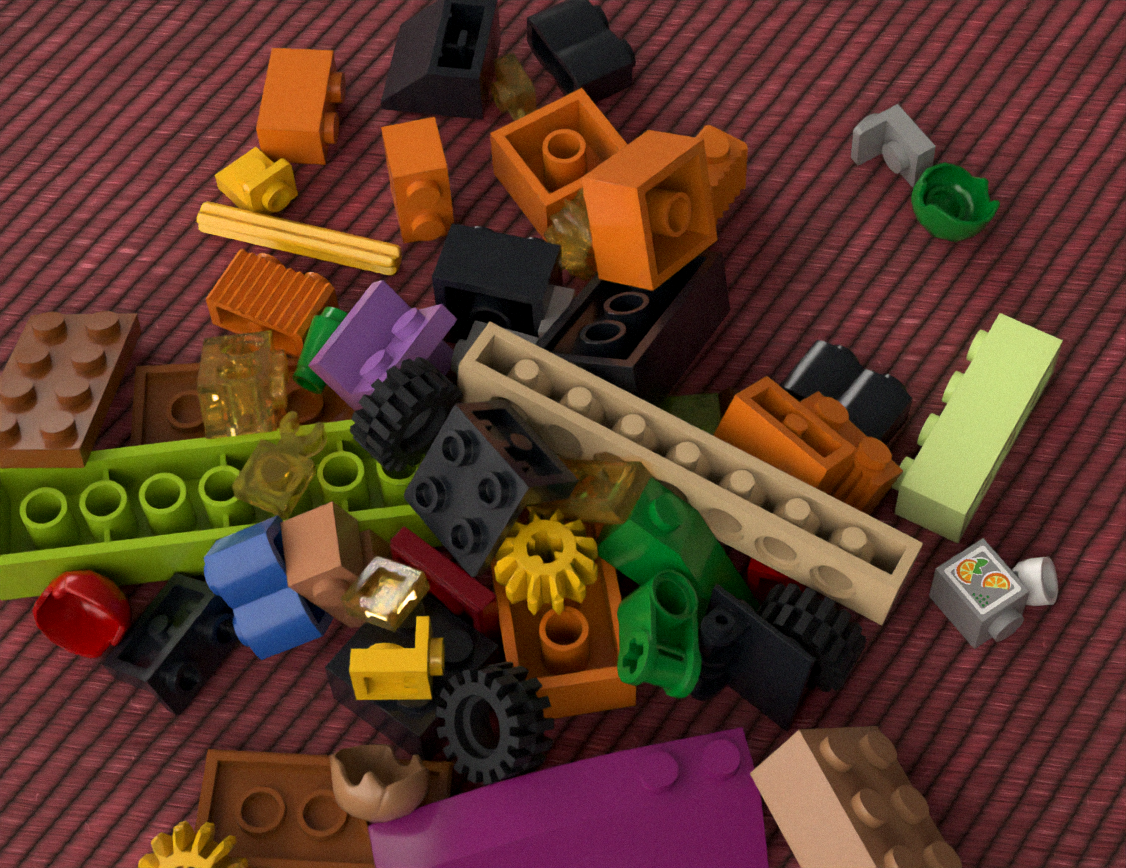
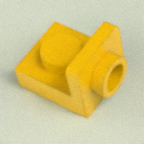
M254 147L215 174L218 189L240 209L271 215L283 210L292 199L298 196L292 165L284 158L279 159L275 163L272 162L257 147Z
M430 616L416 617L415 648H403L393 643H378L370 646L368 649H351L349 673L356 700L432 699L433 676H444V638L433 637Z

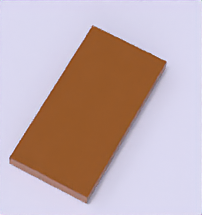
M299 357L136 366L130 446L351 420L354 410L328 385L325 386L321 394H315L295 383L292 375L296 370Z
M208 749L195 834H197L204 823L213 822L215 825L213 840L218 844L229 835L236 836L237 843L228 855L230 858L241 857L248 859V868H375L368 833V826L375 823L351 816L343 811L336 802L330 766L331 755ZM398 759L404 766H408L411 763V760ZM422 760L423 766L428 768L430 772L431 787L428 796L415 809L452 797L455 775L453 762Z

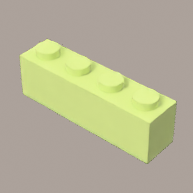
M999 313L989 332L982 329L978 331L966 357V360L971 362L965 374L959 371L954 372L942 398V402L947 405L940 416L931 413L920 432L917 444L922 446L915 460L906 456L899 466L903 473L892 485L893 489L899 491L894 514L953 542L959 543L1051 378L1063 340Z

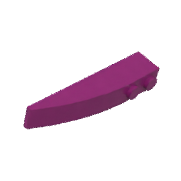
M742 727L618 751L551 767L414 809L411 814L393 821L378 822L368 826L375 868H769L761 793L750 775L755 768Z

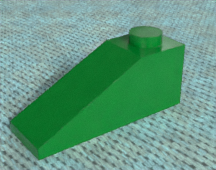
M649 476L611 508L596 540L598 556L640 586L656 573L665 569L675 570L684 575L697 592L699 602L697 620L699 628L703 618L706 616L713 588L717 584L735 598L746 601L755 612L758 610L760 604L699 511Z

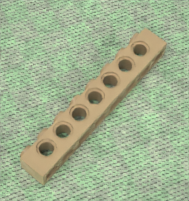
M490 321L459 363L457 387L463 394L461 402L471 403L506 399L558 457L627 493H630L649 476L699 511L717 540L880 625L884 623L923 546L922 542Z

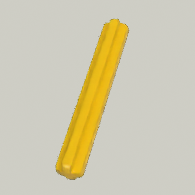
M204 202L197 215L199 230L204 233L388 276L397 274L402 261L401 247L396 244L214 202Z

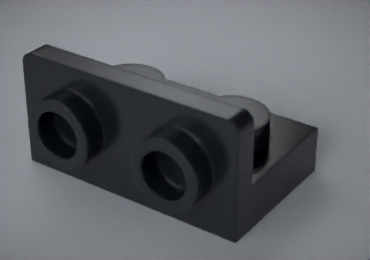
M175 573L102 665L115 679L152 693L167 711L180 715L239 640L233 626V609L227 605L221 596L215 595L206 582Z

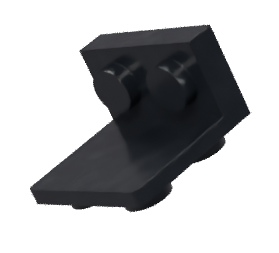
M506 399L455 404L405 490L404 498L471 577L482 576L526 505L568 499L579 480Z

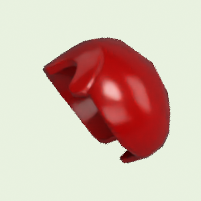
M88 569L65 571L56 576L39 596L32 609L36 626L51 642L69 653L87 658H98L110 645L117 646L125 636L132 621V608L124 592L112 579Z

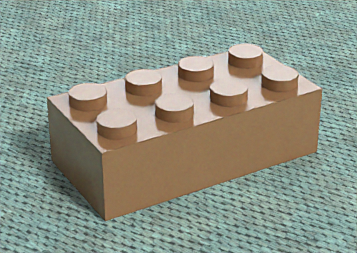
M878 726L800 729L750 773L801 868H962L959 856L944 841L930 817L929 807L925 798L912 786L899 764L894 745L881 733Z

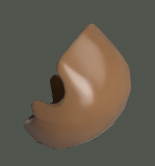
M388 744L358 745L340 749L330 756L333 792L336 802L343 811L353 817L372 823L393 821L411 814L428 796L431 787L430 772L428 768L423 766L418 754L412 756L411 763L408 766L400 763L394 748Z

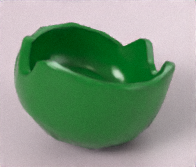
M947 162L927 168L916 182L911 198L915 217L925 230L933 237L955 243L978 235L991 222L1000 207V202L998 200H990L988 179L972 176L963 167Z

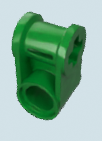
M667 569L656 573L626 596L619 604L617 611L619 621L617 670L621 681L633 686L646 682L663 687L667 695L678 699L687 697L693 691L699 679L702 663L698 645L697 609L699 602L697 592L692 583L681 573Z

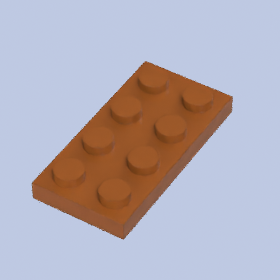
M51 311L39 315H30L0 377V468H85L141 334L137 313L116 314L112 311H100L93 314H61Z

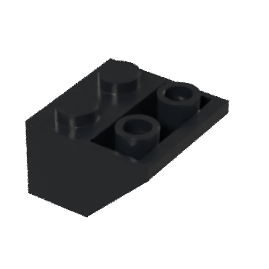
M437 0L402 23L381 99V109L483 120L501 43L498 0Z

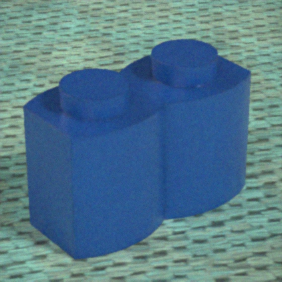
M278 515L216 540L204 556V576L209 588L215 595L221 596L227 605L233 609V626L238 639L244 646L250 647L261 660L324 636L334 619L333 616L288 587L280 522H283V520Z

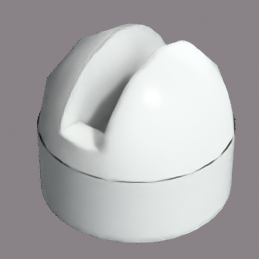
M1038 557L1018 562L1012 571L1030 591L1026 605H1053L1058 595V580L1052 560L1049 557Z

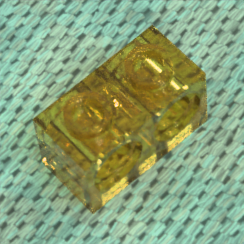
M272 330L204 338L197 390L206 439L277 431L278 409L288 408L286 383H289V370L285 349L275 350Z

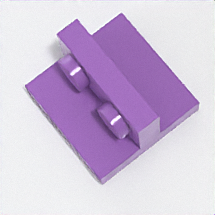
M384 280L373 282L308 366L354 411L360 410L363 407L358 402L364 394L371 395L375 390L371 385L378 378L383 382L387 378L386 371L394 365L400 370L403 360L410 358L415 361L416 357H422L434 365L443 375H446L451 368L453 350L442 339L458 319L443 304L419 310L417 308L411 309Z

